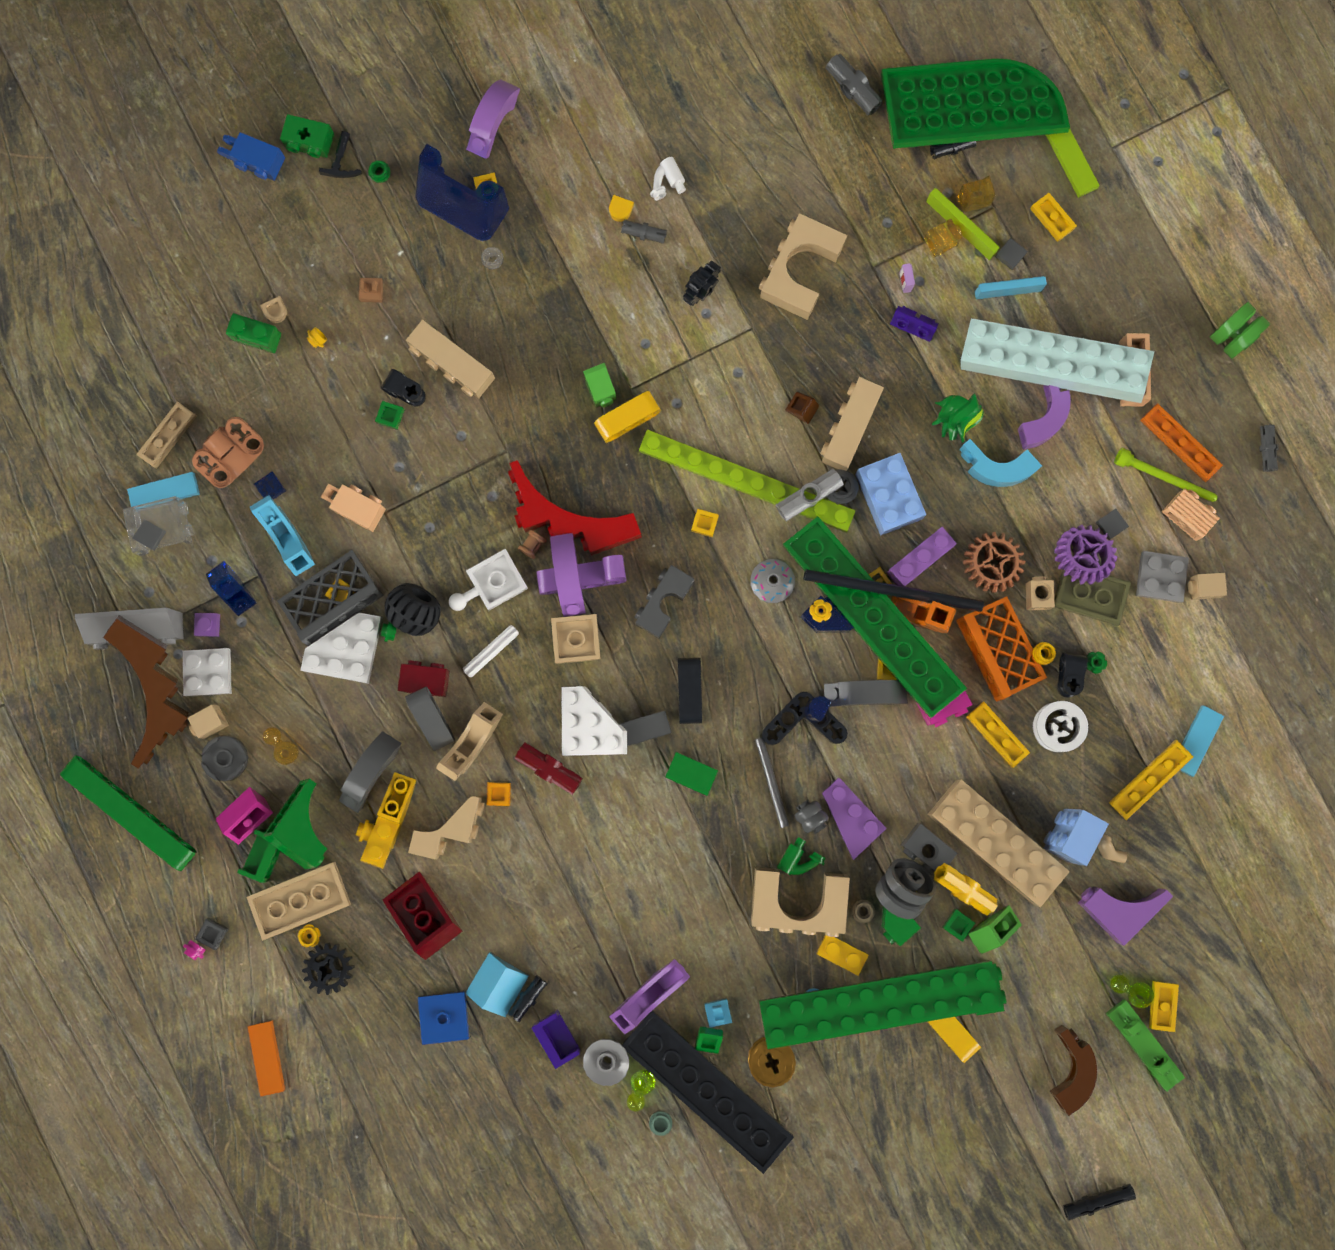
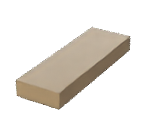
M176 402L136 455L157 469L197 415L179 402Z

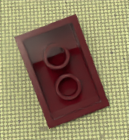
M420 871L382 899L414 952L424 960L428 959L463 932L451 912Z

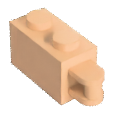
M328 484L320 497L331 503L329 508L332 511L371 532H374L386 510L381 505L382 501L373 495H370L369 498L362 495L363 491L352 484L349 487L342 484L340 489ZM336 492L337 494L334 500H332L331 497L333 493Z

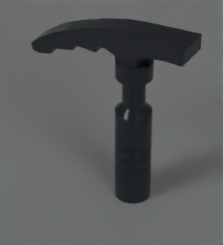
M341 131L335 152V162L331 166L332 169L319 168L320 175L349 178L362 174L360 169L355 171L349 170V172L345 170L340 171V161L344 157L350 133Z

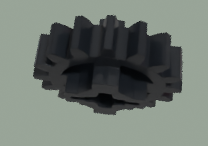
M710 261L705 267L700 266L697 271H694L685 285L686 293L683 295V300L690 306H694L699 300L704 301L707 296H710L719 282L717 278L721 272V267L714 261Z
M329 942L325 944L324 949L321 945L316 946V952L313 950L308 952L311 958L303 960L308 966L302 969V972L308 974L303 980L304 982L311 981L310 989L316 986L318 987L317 994L325 990L326 995H330L332 989L337 993L341 991L340 985L342 987L348 985L345 979L353 978L349 970L355 968V965H349L348 961L353 957L345 956L346 948L340 951L339 944H335L331 948ZM328 953L325 960L317 959L321 954ZM338 958L340 959L343 967L340 966ZM330 964L329 968L332 972L327 974V968L324 966ZM332 977L340 978L336 983L328 984Z

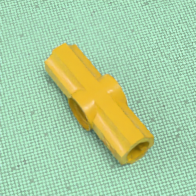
M946 863L936 868L934 880L951 891L954 897L967 905L970 904L973 908L987 916L996 910L998 906L997 898L982 889L978 882L965 874L959 873Z

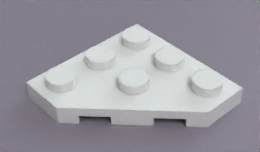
M357 613L305 648L300 671L369 684L383 618Z
M584 686L562 687V756L627 754V730L612 718V714L601 702H598L591 695L589 689Z

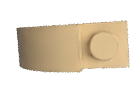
M483 702L473 713L458 741L441 759L436 769L456 781L477 758L503 714Z

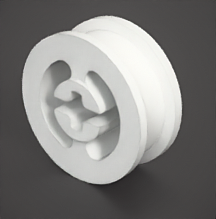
M1057 701L1043 706L1037 712L1033 720V733L1038 743L1049 751H1071L1084 742L1088 733V721L1084 712L1077 705L1067 701ZM1055 710L1062 711V716L1054 717L1051 719L1054 722L1048 723V735L1045 729L1047 717ZM1073 719L1075 724L1073 737L1066 743H1059V737L1068 736L1069 733L1066 731L1073 730V722L1071 721ZM1061 722H1062V723H1063V724H1062V728L1065 729L1066 731H1064V730L1058 731L1059 726L1056 725L1055 723H1061Z

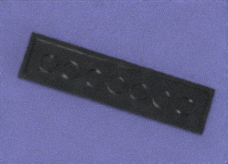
M653 1010L623 1042L622 1046L628 1054L763 1174L794 1138L792 1133Z

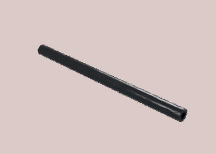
M805 569L803 577L805 581L928 603L935 601L946 606L982 612L984 607V601L809 569Z

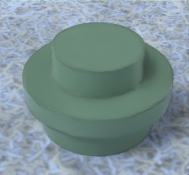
M657 1111L650 1117L649 1127L655 1135H666L672 1129V1118L667 1112Z

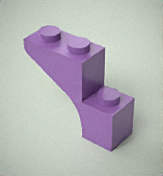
M673 959L654 973L637 992L628 997L609 1016L610 1019L625 1035L634 1029L655 1007L690 978L689 974L681 964Z

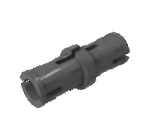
M624 219V225H622L621 229L622 234L640 237V240L643 241L648 239L664 244L667 230L648 226L649 224L645 222L640 224Z
M1275 425L1260 426L1261 446L1259 449L1262 452L1263 471H1277V450L1279 448L1278 444L1276 445Z

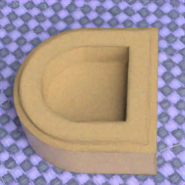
M281 296L260 305L265 317L272 323H280L287 317V308Z

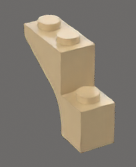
M472 796L468 798L456 813L438 830H414L408 853L438 859L439 855L444 854L446 842L443 841L444 838L470 843L472 839H476L479 826L475 825L477 816L481 817L484 809V803H481L482 797Z

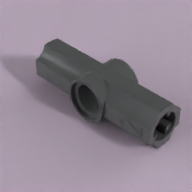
M841 53L831 58L826 65V69L840 84V89L845 97L849 100L853 99L868 116L874 114L882 105L883 100L869 86L865 74L860 70H855Z

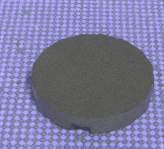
M215 737L202 750V768L206 775L214 780H234L247 767V749L235 737Z

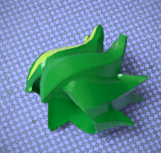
M975 394L969 400L959 395H950L940 402H935L942 409L932 425L942 423V438L948 432L949 440L953 441L959 433L961 441L965 442V434L981 422L984 412L982 406L978 404Z

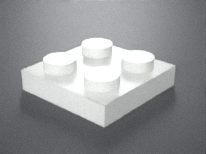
M229 648L182 651L183 696L232 694L231 650Z

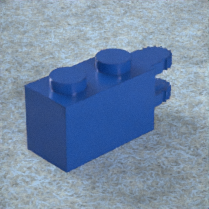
M239 132L237 139L229 135L223 136V141L233 147L231 151L218 147V154L232 160L234 166L241 171L246 172L249 170L261 179L266 180L269 178L275 181L285 160V156L280 148Z

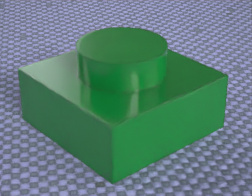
M382 401L375 422L398 430L405 409L401 406Z
M954 909L942 928L963 942L975 925V922L957 909Z
M700 1026L695 1049L718 1054L723 1039V1030Z

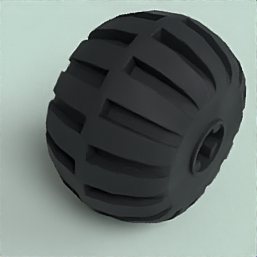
M403 583L395 587L388 594L385 602V615L389 622L402 632L412 636H422L429 633L438 624L441 607L439 601L429 591L415 584Z

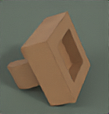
M360 278V302L382 303V278Z

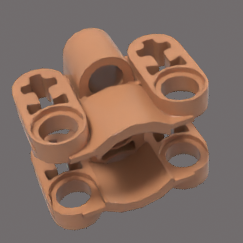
M237 416L231 417L226 422V427H218L203 442V448L198 449L194 453L192 458L193 466L215 487H226L261 454L264 448L263 439L242 418ZM231 423L235 425L240 423L241 431L246 434L248 430L250 433L245 435L243 440L240 441L239 439L242 438V435L238 431H231ZM249 439H257L260 442L259 447L256 449L248 448L246 443ZM199 455H200L201 457H204L205 455L208 456L207 462H208L211 466H213L214 463H216L217 465H215V466L211 469V471L208 472V470H209L208 468H209L210 466H209L208 464H206L205 462H203L202 464H200V463H199V459H200V458H199ZM217 471H224L227 474V478L220 481L214 477V474Z

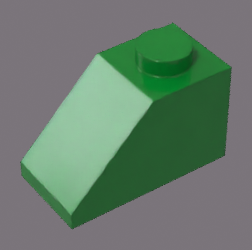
M883 906L881 926L885 930L883 933L884 937L891 945L893 943L899 946L903 945L921 929L914 919L900 918Z

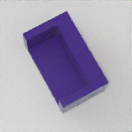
M558 1009L533 1024L532 1030L555 1069L580 1054L581 1049Z

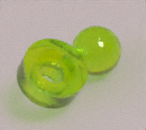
M1115 975L1110 981L1112 990L1118 994L1126 992L1131 1004L1137 1008H1146L1153 1001L1154 992L1145 983L1139 982L1130 985L1129 980L1123 975ZM1136 995H1141L1143 1000L1138 999Z
M640 1070L631 1077L630 1083L634 1092L627 1098V1106L631 1111L638 1112L642 1110L645 1106L644 1095L652 1092L655 1088L654 1076L647 1070Z

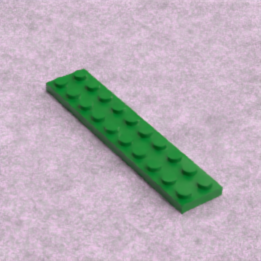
M818 516L783 543V547L804 571L809 569L874 581ZM814 582L930 719L967 689L887 595Z
M991 960L759 1000L767 1049L1001 1009Z

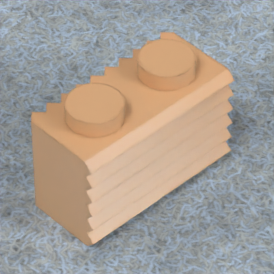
M1183 489L1177 493L1162 513L1183 529L1193 540L1198 541L1211 530L1220 518L1216 515L1217 512L1212 506L1204 505L1198 500L1199 496L1192 490Z

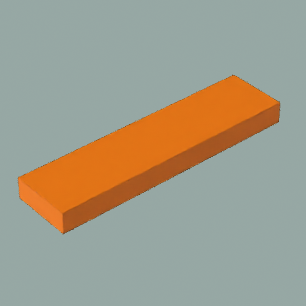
M1158 403L1140 420L1204 482H1207L1223 466Z

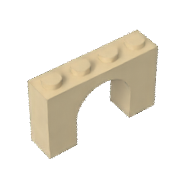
M799 213L796 220H791L787 229L789 235L787 239L783 238L777 250L780 251L777 259L773 257L768 268L771 272L768 278L763 277L759 289L761 290V299L808 320L817 302L819 293L792 280L787 272L786 264L793 255L804 251L816 253L836 263L848 235Z
M755 867L751 925L756 927V930L770 931V928H778L779 932L793 933V930H802V933L806 935H816V932H825V935L830 937H839V934H845L850 880L847 874L824 873L820 905L813 913L797 917L786 913L778 903L779 870L776 868Z

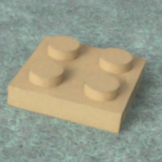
M597 614L551 618L555 664L601 660Z

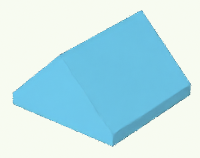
M489 952L465 994L482 1009L506 1017L529 975Z

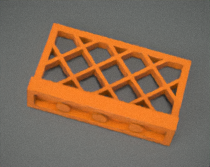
M1007 596L984 606L982 612L974 611L956 620L996 702L1047 678L1041 664L1037 663L1033 657V648ZM1002 603L1007 611L1005 619L994 615L996 607ZM982 614L989 617L986 628L978 625L975 618L976 615ZM993 619L1003 622L1000 633L990 630ZM1007 625L1015 627L1017 631L1015 639L1004 635ZM988 633L999 637L996 648L988 645L986 641ZM1003 639L1013 643L1011 653L1000 650ZM1018 645L1025 648L1027 652L1025 659L1015 656ZM998 654L1009 658L1006 669L998 665L996 661ZM1013 660L1023 663L1021 674L1010 670ZM1027 667H1034L1039 677L1035 679L1026 677ZM1008 675L1019 678L1017 687L1012 690L1007 683Z

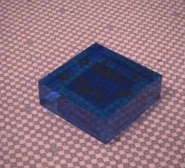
M273 471L254 483L263 498L270 495L274 500L286 492V489Z

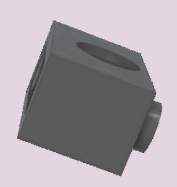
M919 823L915 825L900 844L905 848L903 853L912 860H915V858L919 859L923 863L922 866L931 875L943 863L949 865L958 854ZM929 844L933 852L931 856L924 857L922 848Z

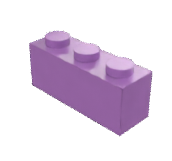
M941 527L890 568L886 574L896 585L905 587L957 543Z

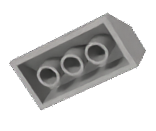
M170 608L75 614V621L84 644L91 645L96 650L108 649V645H112L103 637L118 615L166 645L176 644V640H184L183 613Z

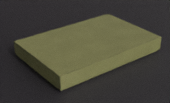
M1062 569L1054 598L1055 608L1112 625H1120L1131 582L1108 576L1099 583L1095 581L1089 585L1086 581L1080 585L1079 579L1071 582V575L1064 576L1065 570Z

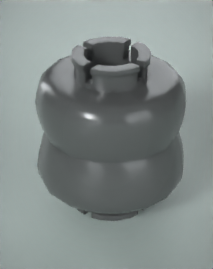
M806 800L796 807L799 811L795 814V819L801 824L805 833L813 831L814 834H817L827 827L824 823L829 817L822 810L818 801L810 803L809 800Z

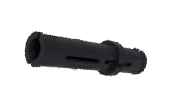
M1127 1184L1095 1196H1083L1081 1200L1063 1205V1211L1067 1220L1070 1221L1080 1216H1092L1094 1212L1135 1200L1136 1195L1131 1184Z

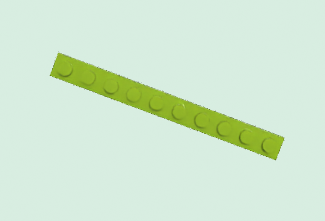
M650 430L646 431L639 448V452L774 505L800 490ZM806 491L804 492V496L806 499H815L814 494ZM823 498L817 504L799 514L812 520L818 516L825 525L847 533L855 510L840 504L837 505L835 502Z

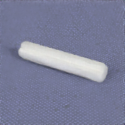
M512 625L507 627L463 667L465 674L468 677H473L519 635L515 627Z

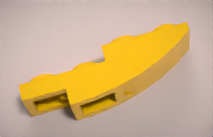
M394 772L377 813L378 818L360 859L361 862L381 869L384 868L407 813L416 779Z

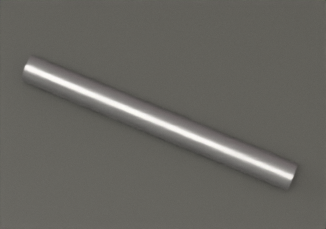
M763 737L755 739L780 828L789 826Z

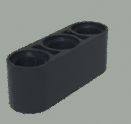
M678 658L679 724L702 723L701 658Z

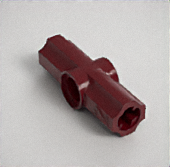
M526 742L520 747L514 758L519 763L535 771L534 773L551 784L554 783L571 795L575 793L583 780L578 774L564 767L563 763L548 754H543Z

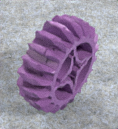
M1083 525L1077 528H1070L1062 534L1056 544L1057 547L1054 553L1057 554L1055 561L1060 562L1058 569L1065 570L1064 576L1071 575V582L1079 579L1080 585L1086 581L1089 585L1095 581L1097 583L1101 582L1115 568L1114 563L1118 557L1114 555L1117 548L1111 547L1114 540L1108 541L1106 539L1108 533L1100 534V528L1093 531L1091 525L1087 526L1086 529ZM1071 544H1072V546L1074 547V548L1072 549V550L1074 551V554H1075L1074 556H1072V554H1071V550H1070ZM1098 553H1099L1100 558H1101V565H1099V563H1098V561H1099V559H1098V557H1097V554H1098Z

